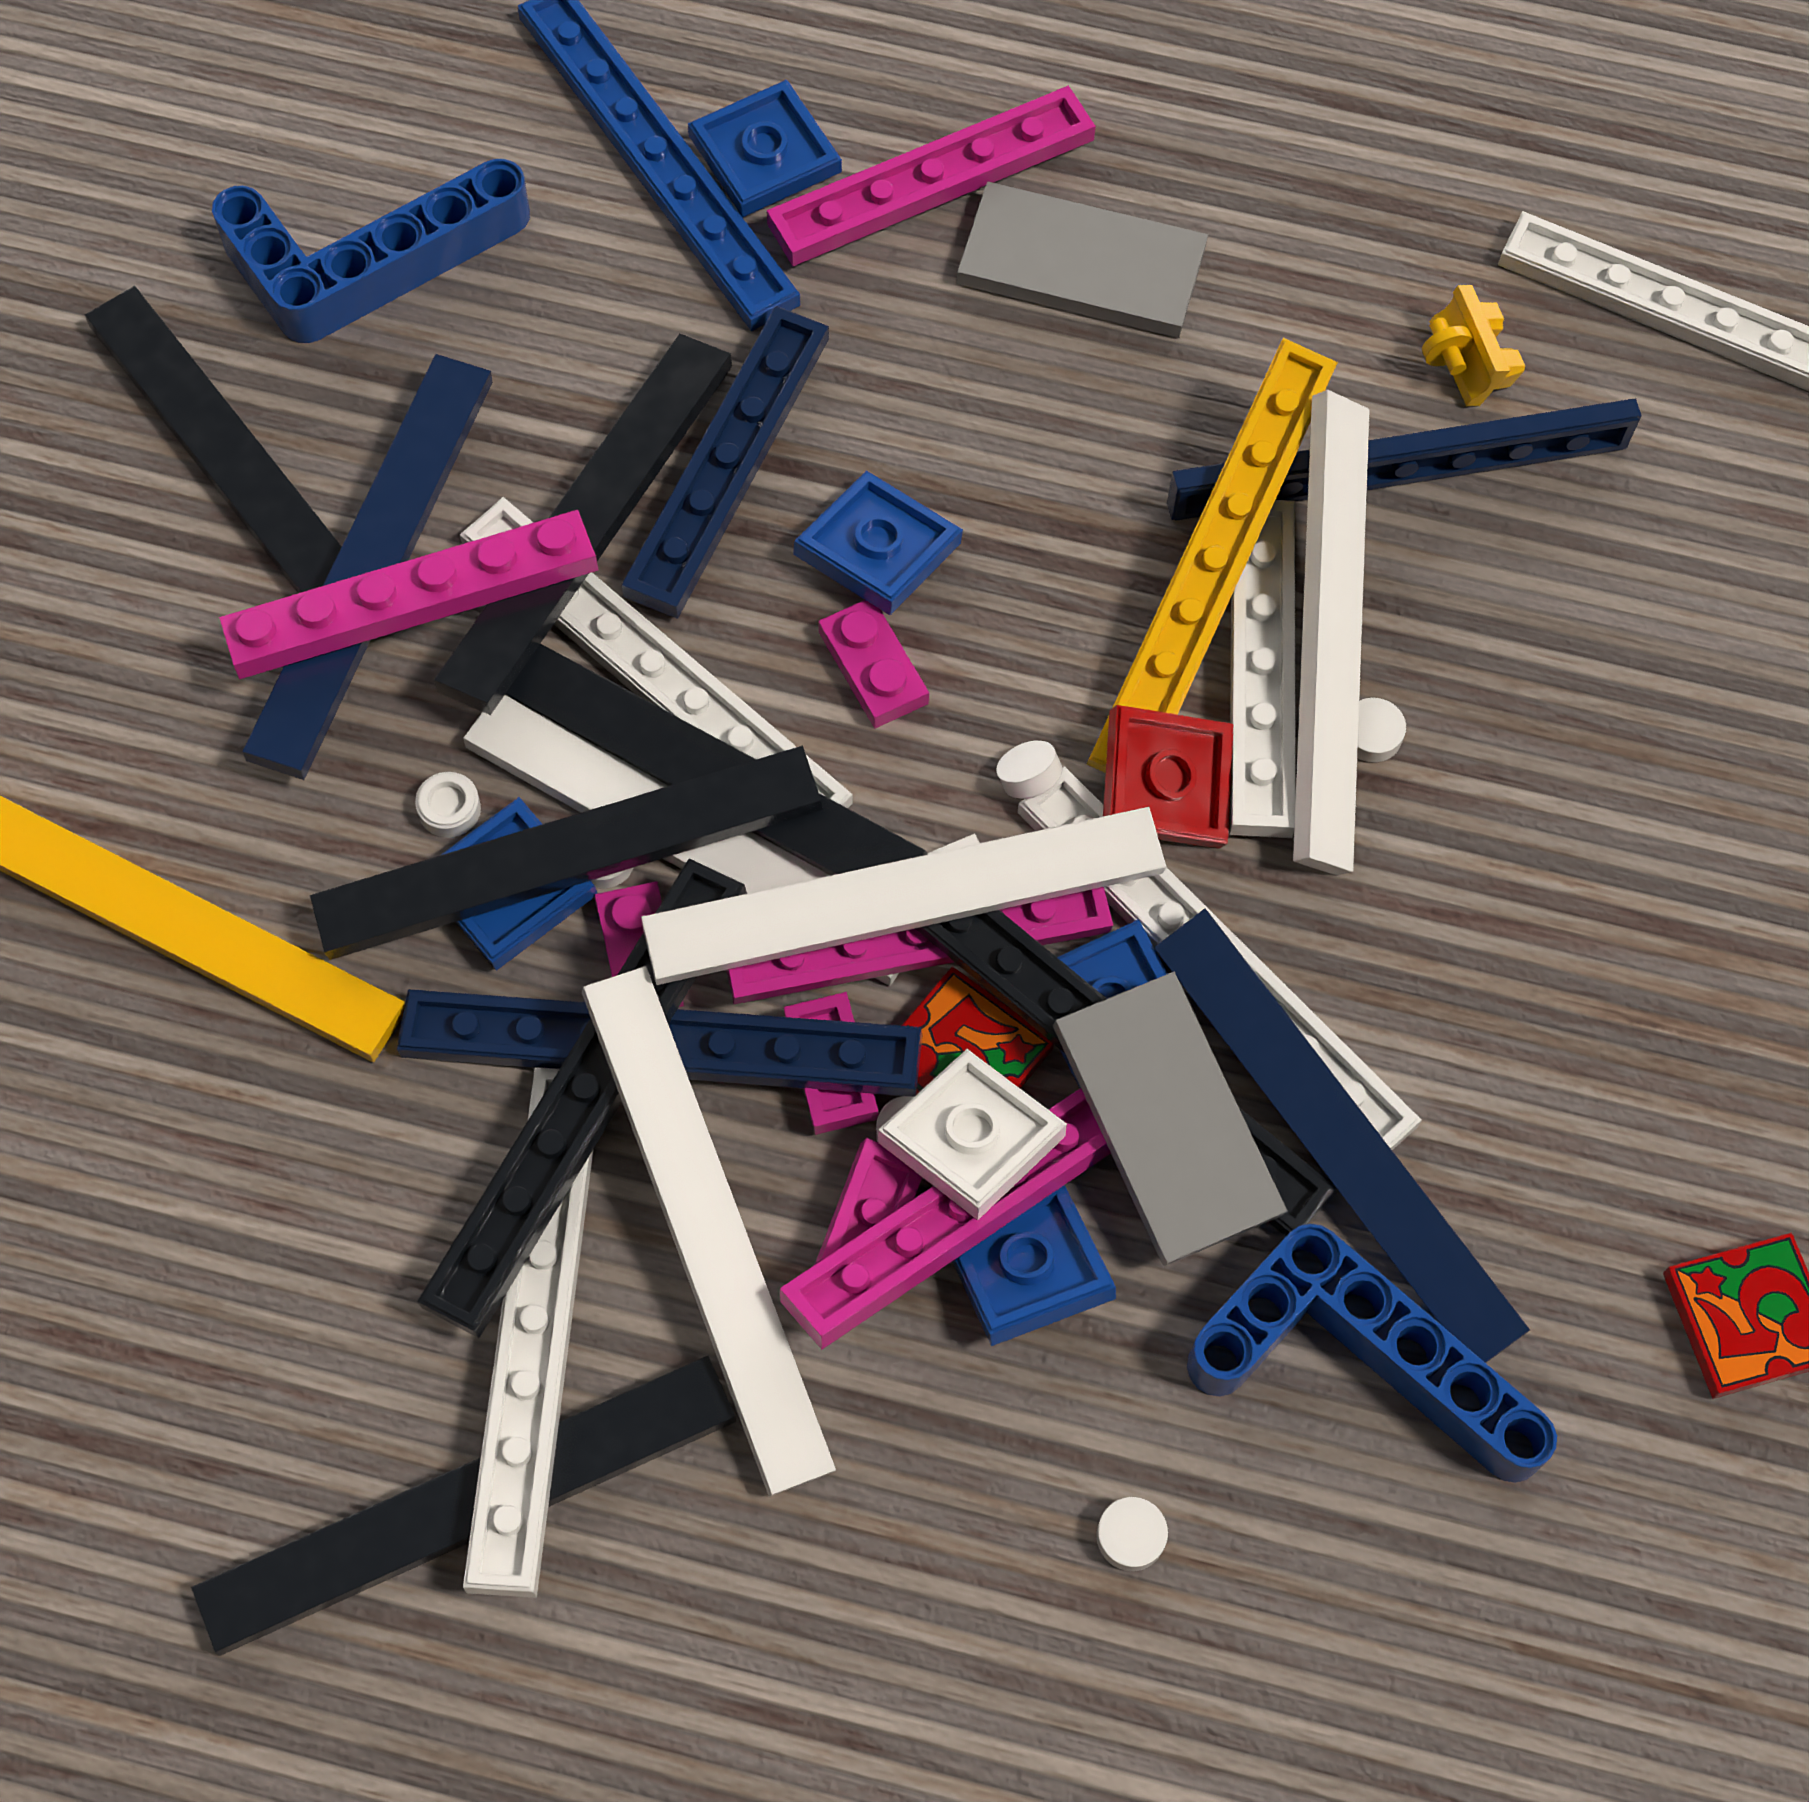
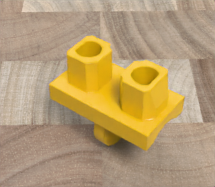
M1458 285L1453 291V299L1444 310L1435 314L1429 321V327L1433 335L1422 346V354L1426 363L1430 366H1447L1449 373L1454 377L1466 406H1481L1494 389L1511 387L1524 372L1525 364L1518 350L1500 348L1496 337L1503 330L1504 321L1497 302H1480L1472 285Z

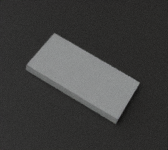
M987 181L957 271V284L1180 338L1205 252L1208 234Z
M1175 971L1057 1019L1054 1022L1053 1028L1163 1267L1283 1216L1287 1212Z

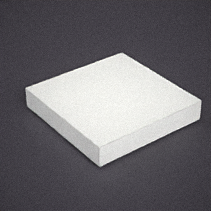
M966 1049L878 1130V1143L971 1216L979 1220L1066 1136L1067 1123Z

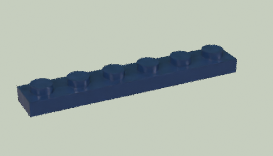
M775 306L621 585L623 597L674 618H679L829 340V326Z

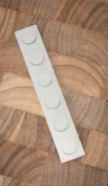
M1275 500L1231 596L1230 723L1234 724L1230 787V835L1292 838L1294 834L1296 802L1295 501Z

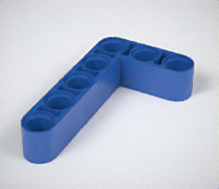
M493 159L484 162L307 257L262 195L255 189L247 186H233L224 189L216 196L212 204V213L226 254L281 331L290 340L298 343H312L321 340L519 233L530 220V207L524 174L516 163L507 159Z
M1306 1224L1298 1226L1291 1231L1201 1329L1188 1356V1374L1197 1389L1207 1395L1219 1397L1231 1394L1242 1386L1305 1314L1308 1313L1490 1473L1501 1480L1516 1483L1529 1479L1552 1457L1557 1445V1434L1554 1425L1546 1414L1335 1233L1322 1225ZM1299 1251L1313 1253L1322 1262L1324 1271L1318 1274H1307L1299 1270L1293 1262L1292 1254ZM1350 1295L1364 1297L1372 1304L1375 1317L1364 1320L1351 1315L1346 1309L1344 1298ZM1256 1298H1265L1272 1301L1279 1308L1281 1319L1271 1323L1262 1322L1251 1313L1248 1302ZM1412 1340L1421 1345L1427 1356V1364L1418 1366L1406 1362L1398 1352L1397 1341ZM1215 1345L1224 1346L1235 1355L1238 1367L1226 1372L1216 1370L1206 1361L1204 1350ZM1463 1385L1473 1390L1478 1396L1480 1410L1469 1412L1459 1408L1452 1400L1450 1386ZM1511 1430L1525 1435L1532 1444L1533 1458L1524 1459L1512 1454L1506 1447L1504 1433Z

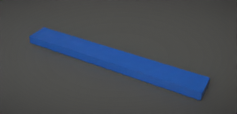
M528 0L518 5L521 22L751 332L766 324L775 306L788 311L799 307L800 293L580 1Z

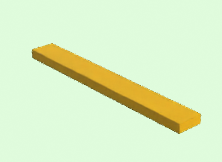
M1282 339L1113 707L1122 705L1178 715L1311 423L1312 396L1326 390L1338 362L1290 340ZM1109 716L1086 764L1106 773Z
M0 796L1 872L372 1063L375 1062L403 1018L405 1001Z

